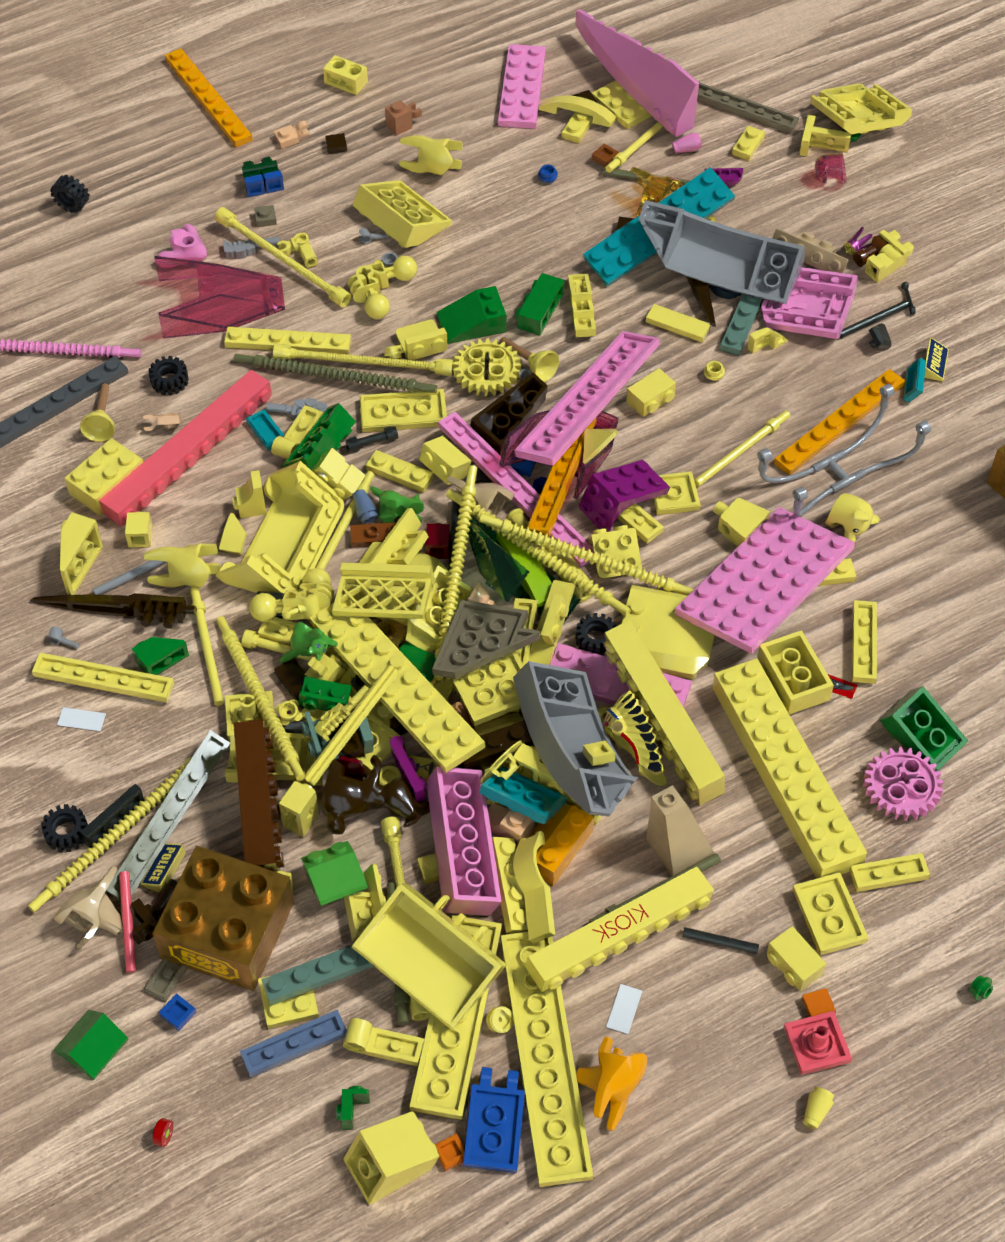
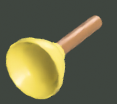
M502 337L499 341L500 344L505 342V347L512 346V351H517L519 356L528 360L531 373L534 372L544 382L550 380L559 367V356L554 351L548 350L531 353L506 337Z
M106 383L101 385L96 411L90 412L82 418L80 423V430L84 437L95 442L107 441L115 432L114 422L105 413L109 385Z

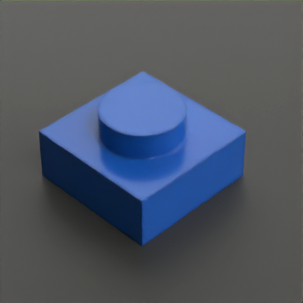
M514 454L510 466L519 472V475L531 477L536 462L518 458Z
M177 993L159 1011L160 1017L178 1031L197 1013L196 1008Z

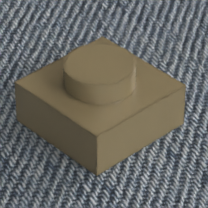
M274 205L254 208L257 227L277 225Z

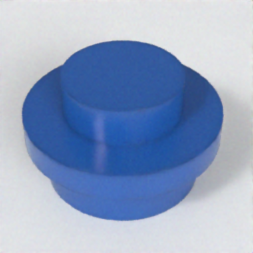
M549 164L543 165L538 172V178L546 183L553 182L558 177L556 168Z

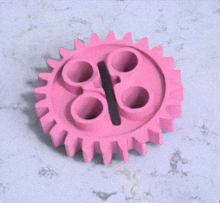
M899 747L897 753L892 748H889L888 755L881 751L879 757L874 756L872 763H868L863 777L865 779L863 787L867 788L865 795L871 796L870 804L878 803L877 811L883 808L886 809L885 816H888L891 812L894 813L895 820L898 819L899 815H903L905 821L908 820L909 815H912L917 820L919 813L926 817L928 810L933 812L935 804H939L944 790L942 789L944 780L940 779L941 772L935 771L937 764L929 765L930 757L920 758V751L913 755L912 748H909L907 753L903 752L902 747Z

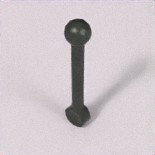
M903 282L901 288L905 291L910 315H915L916 309L913 306L908 290L909 283Z

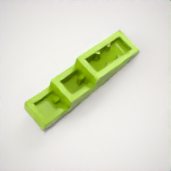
M496 533V539L506 551V559L517 572V580L532 600H538L537 607L545 605L552 583L541 562L537 560V557L533 558L532 553L527 554V550L523 551L522 546L517 547V543L512 544V540L506 539L507 536L502 537L501 533Z

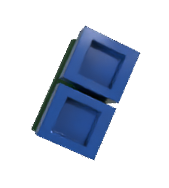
M270 156L263 158L261 163L254 164L251 160L243 163L242 173L248 198L265 194V189L267 194L284 190L283 175L278 169L277 161L272 160Z

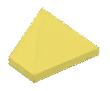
M585 429L583 463L587 465L619 432L616 429Z

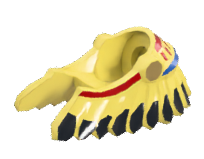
M627 691L621 695L613 707L607 708V714L603 722L605 732L615 741L618 748L625 749L636 760L640 775L645 776L658 786H666L667 782L664 776L665 769L662 765V756L658 750V744L655 743L656 735L652 733L653 727L648 723L649 717L644 714V707L639 705L638 699H635V694Z

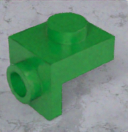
M351 1086L348 1089H342L341 1104L336 1105V1120H341L343 1130L353 1129L354 1104L370 1103L369 1089H364L362 1086Z

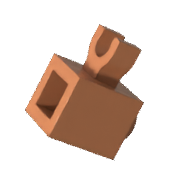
M399 100L385 107L386 126L396 136L412 129V118L422 116V110L420 108L416 110L414 102L406 106Z

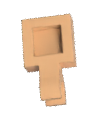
M300 121L295 128L289 125L275 130L274 136L282 149L299 143V138L307 137L310 133L307 130L308 124L306 121Z
M146 414L143 416V419H150L152 426H145L144 430L152 431L157 425H164V428H176L177 424L182 422V414Z

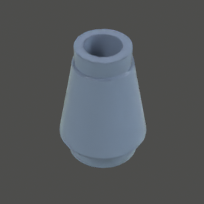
M364 489L352 494L358 520L362 521V524L373 522L379 517L377 514L378 509Z

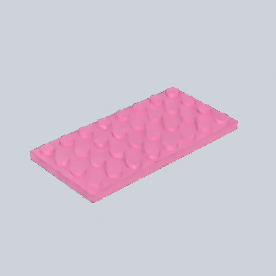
M778 507L769 516L768 520H765L745 542L739 545L675 608V615L752 654L853 551L855 542Z

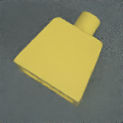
M737 498L730 506L719 501L713 509V512L720 516L718 530L737 547L745 542L770 516V511L741 498Z

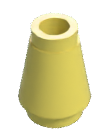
M814 1087L813 1091L809 1092L803 1124L817 1130L834 1105V1094L821 1087Z

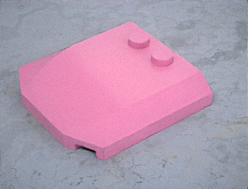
M802 267L787 304L764 299L761 310L765 326L775 330L834 339L840 338L855 296L858 275Z

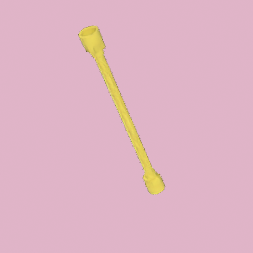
M221 207L216 211L214 218L218 223L226 228H235L257 245L325 290L330 295L329 299L342 308L350 303L352 295L340 286H331L242 225L236 219L237 216L225 207Z
M276 343L273 348V357L275 360L280 358L281 361L282 359L288 361L298 357L302 359L312 358L325 361L333 360L347 363L357 362V364L365 363L368 365L429 369L437 375H453V359L415 362V360L407 361L393 358L383 359V357L375 358L372 356L362 357L349 354L338 355V353L301 351L291 347V345Z
M387 817L381 821V829L384 842L388 843L390 847L397 889L401 883H405L399 849L402 829L398 817ZM411 997V1000H409L411 1019L414 1021L429 1019L430 1012Z

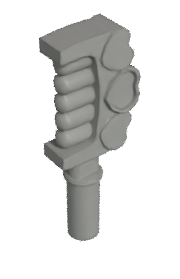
M279 237L264 239L273 246L277 245L280 241ZM250 239L242 240V242L237 241V243H227L226 240H223L226 258H246L247 255L256 254V248L261 247Z
M311 398L305 400L296 399L293 406L267 403L266 411L292 414V420H295L304 405L324 413L327 409V404L321 401L317 402L316 399Z

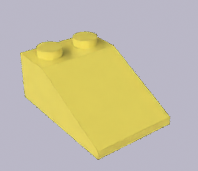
M71 512L67 520L63 521L61 526L60 573L67 595H74L103 548L96 520Z

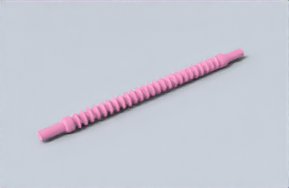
M1 339L0 350L2 352L6 349L7 352L10 350L16 352L18 350L19 353L24 350L25 353L36 351L37 354L40 351L42 354L46 352L51 354L53 352L55 355L58 352L60 355H63V353L69 355L71 353L72 356L77 353L78 356L89 354L92 357L94 354L95 357L101 355L102 358L105 355L107 358L110 356H117V358L121 356H142V349L121 348L120 345H113L112 347L107 345L105 347L102 344L99 347L98 344L87 346L86 343L81 346L80 343L77 345L72 343L70 345L68 342L64 345L63 342H60V344L54 342L52 344L50 341L48 344L45 341L42 343L36 341L34 343L33 340L30 343L27 340L24 342L19 340L17 342L15 339L12 342L10 339H7V341Z

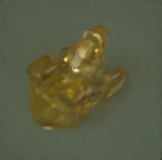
M632 167L630 170L639 177L636 182L644 188L642 200L636 213L638 216L641 213L645 200L658 203L685 185L684 182L674 177L654 176L636 167Z

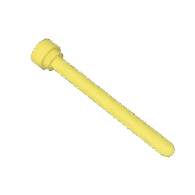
M249 629L245 630L241 646L244 648L261 647L282 654L292 649L291 646L260 638L256 631ZM299 655L296 658L310 661L312 657L316 658V655ZM342 661L343 663L340 666L347 671L349 665Z

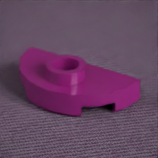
M744 168L712 169L729 187L740 182Z

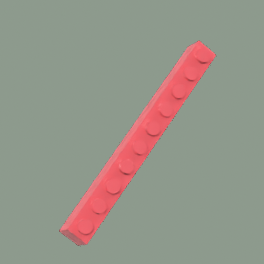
M253 370L246 373L99 500L102 513L121 527L126 524L127 513L139 512L147 507L156 496L162 494L172 482L178 480L188 468L193 467L204 454L209 453L212 447L219 441L224 440L228 433L237 428L249 415H252L260 405L267 402L272 396L270 381Z

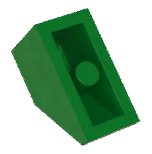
M150 637L132 648L133 656L138 666L144 673L154 675L161 674L189 656L187 644L181 639Z

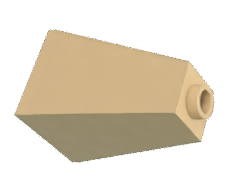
M673 785L651 797L646 840L671 876L715 854L689 807Z

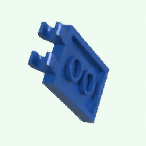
M482 1067L479 1085L472 1084L463 1167L517 1173L525 1095L524 1090H517L519 1071L508 1070L506 1088L491 1086L492 1068Z

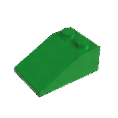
M496 286L474 290L436 312L441 328H445L447 332V344L507 332V315Z
M924 686L909 691L879 720L894 739L905 748H912L914 755L920 751V758L924 759L929 756L928 764H937L935 771H938L968 742L967 738Z

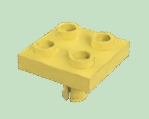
M265 691L274 709L273 692ZM250 693L225 696L228 741H230V731H234L233 723L261 720L263 718L255 704V697Z

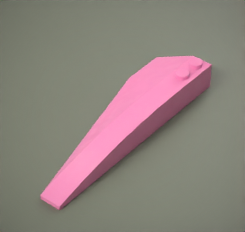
M580 9L576 10L575 26L599 61L627 93L675 137L693 129L699 82L671 59L666 60L661 53H653L650 47L644 48L639 41L622 32L618 34L615 28H608L604 25V22L600 20L595 21L594 17Z

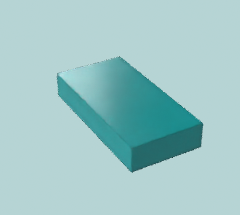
M922 358L916 360L906 370L903 400L908 403L923 393L926 361Z
M265 409L246 418V423L267 450L271 449L276 437L285 436Z

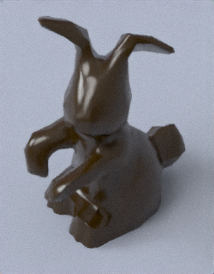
M373 755L370 759L373 769L371 773H363L365 777L363 781L344 776V765L333 759L322 795V812L324 816L328 817L327 829L332 834L341 835L346 830L344 821L358 817L369 810L383 807L405 818L402 827H410L422 818L421 816L430 813L429 802L423 804L416 802L403 779L395 778L384 786L380 785L381 760L376 755Z

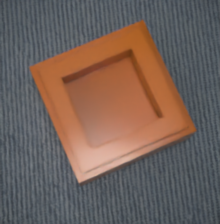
M827 988L802 995L801 999L809 1017L831 1011L836 1013Z
M457 1133L435 1144L440 1156L438 1159L445 1172L463 1163L465 1147Z

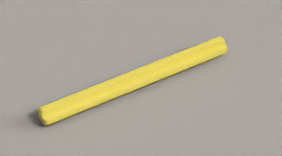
M387 665L307 771L304 777L307 783L314 786L333 759L336 758L397 677L398 670Z

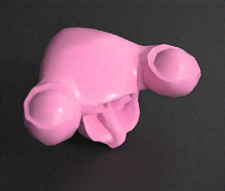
M185 224L182 228L171 230L170 244L173 250L160 252L157 255V263L163 267H172L178 263H196L206 259L207 250L198 235L196 227L191 224Z

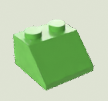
M348 841L337 842L329 848L313 851L301 858L308 883L321 906L368 888L356 854Z

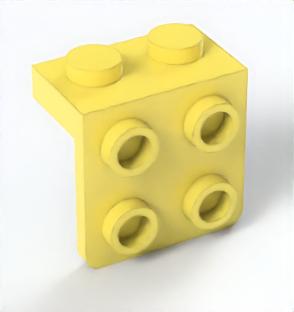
M432 319L398 328L395 331L402 349L405 350L404 354L407 360H416L448 350L445 328L438 329L435 321Z
M628 525L614 527L615 531L606 532V529H598L588 536V543L593 545V551H596L597 555L602 553L603 557L608 555L609 559L615 558L617 562L621 560L622 564L627 562L628 566L633 564L634 568L639 566L640 570H642L636 528L628 529ZM602 565L596 566L597 575L601 579L622 576L621 572L615 573L614 569L609 571L608 567L603 569Z

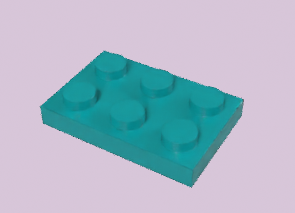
M503 766L498 770V772H506L509 769ZM516 772L507 780L493 774L481 785L479 791L480 794L486 796L489 800L507 806L510 810L519 812L534 822L545 824L565 805L567 796Z

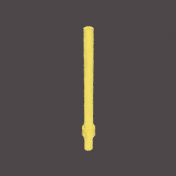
M659 122L654 124L627 149L615 155L613 161L605 167L606 171L611 173L615 168L622 166L630 155L664 126Z
M785 410L776 418L768 420L763 428L694 479L695 485L697 487L701 486L766 435L778 430L780 425L790 418V413Z
M367 471L366 476L356 491L364 489L368 494L369 486L375 476L371 471ZM354 498L350 502L316 568L325 570L356 512Z
M193 587L190 589L191 605L197 607L195 616L215 705L220 706L224 704L205 619V603L201 601L199 588Z

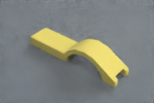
M542 831L536 832L534 836L527 839H520L513 858L515 877L520 889L524 893L529 941L533 943L555 935L550 887L543 880L536 860L537 849L545 845L544 832Z

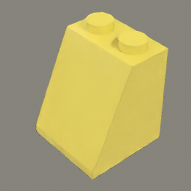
M412 1111L359 1131L343 1160L368 1205H371L429 1172L440 1156L435 1144L431 1142L426 1134L422 1122L418 1120Z

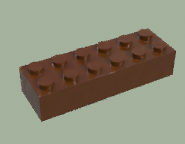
M263 719L236 722L233 725L244 861L274 872L281 871L280 868L284 867L285 864L283 852H281V848L278 846V843H282V832L278 822H276V820L280 819L279 804L277 805L276 798H274V796H278V785L274 774H272L276 772L275 758H273L272 750H270L274 749L273 734H271L270 727L265 726Z

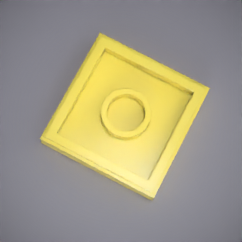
M692 471L659 475L670 486L668 494L653 498L657 515L700 510L701 504Z

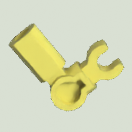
M298 233L293 238H290V241L283 240L277 243L278 249L287 256L291 252H299L307 268L317 265L318 259L306 233Z

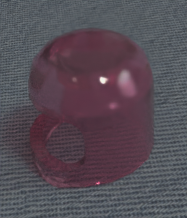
M843 153L825 154L817 158L815 162V176L819 182L827 183V179L836 178L840 184H846L847 177Z

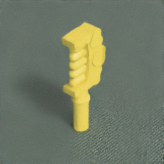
M364 685L348 700L349 702L345 706L338 703L331 710L326 711L321 716V721L314 727L316 733L328 742L330 740L328 736L339 726V723L343 722V719L345 720L347 716H350L351 711L356 708L369 688Z

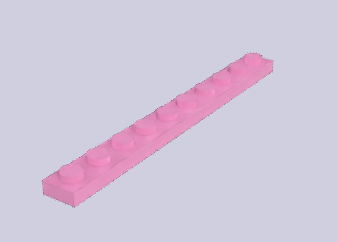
M456 412L440 420L438 427L495 484L512 491L515 494L512 501L531 519L540 494ZM559 514L550 538L551 536H554L555 540L560 538L561 542L566 540L567 544L572 542V546L578 545V548L584 547L586 551L590 549L594 553L593 547ZM577 556L573 558L580 568L590 562H584L582 558L578 560Z

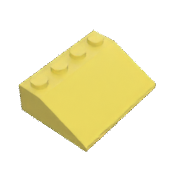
M401 180L360 184L352 205L359 210L360 214L368 217L374 225L379 226L388 236L393 237L400 246L405 248L422 244L452 225L453 222Z

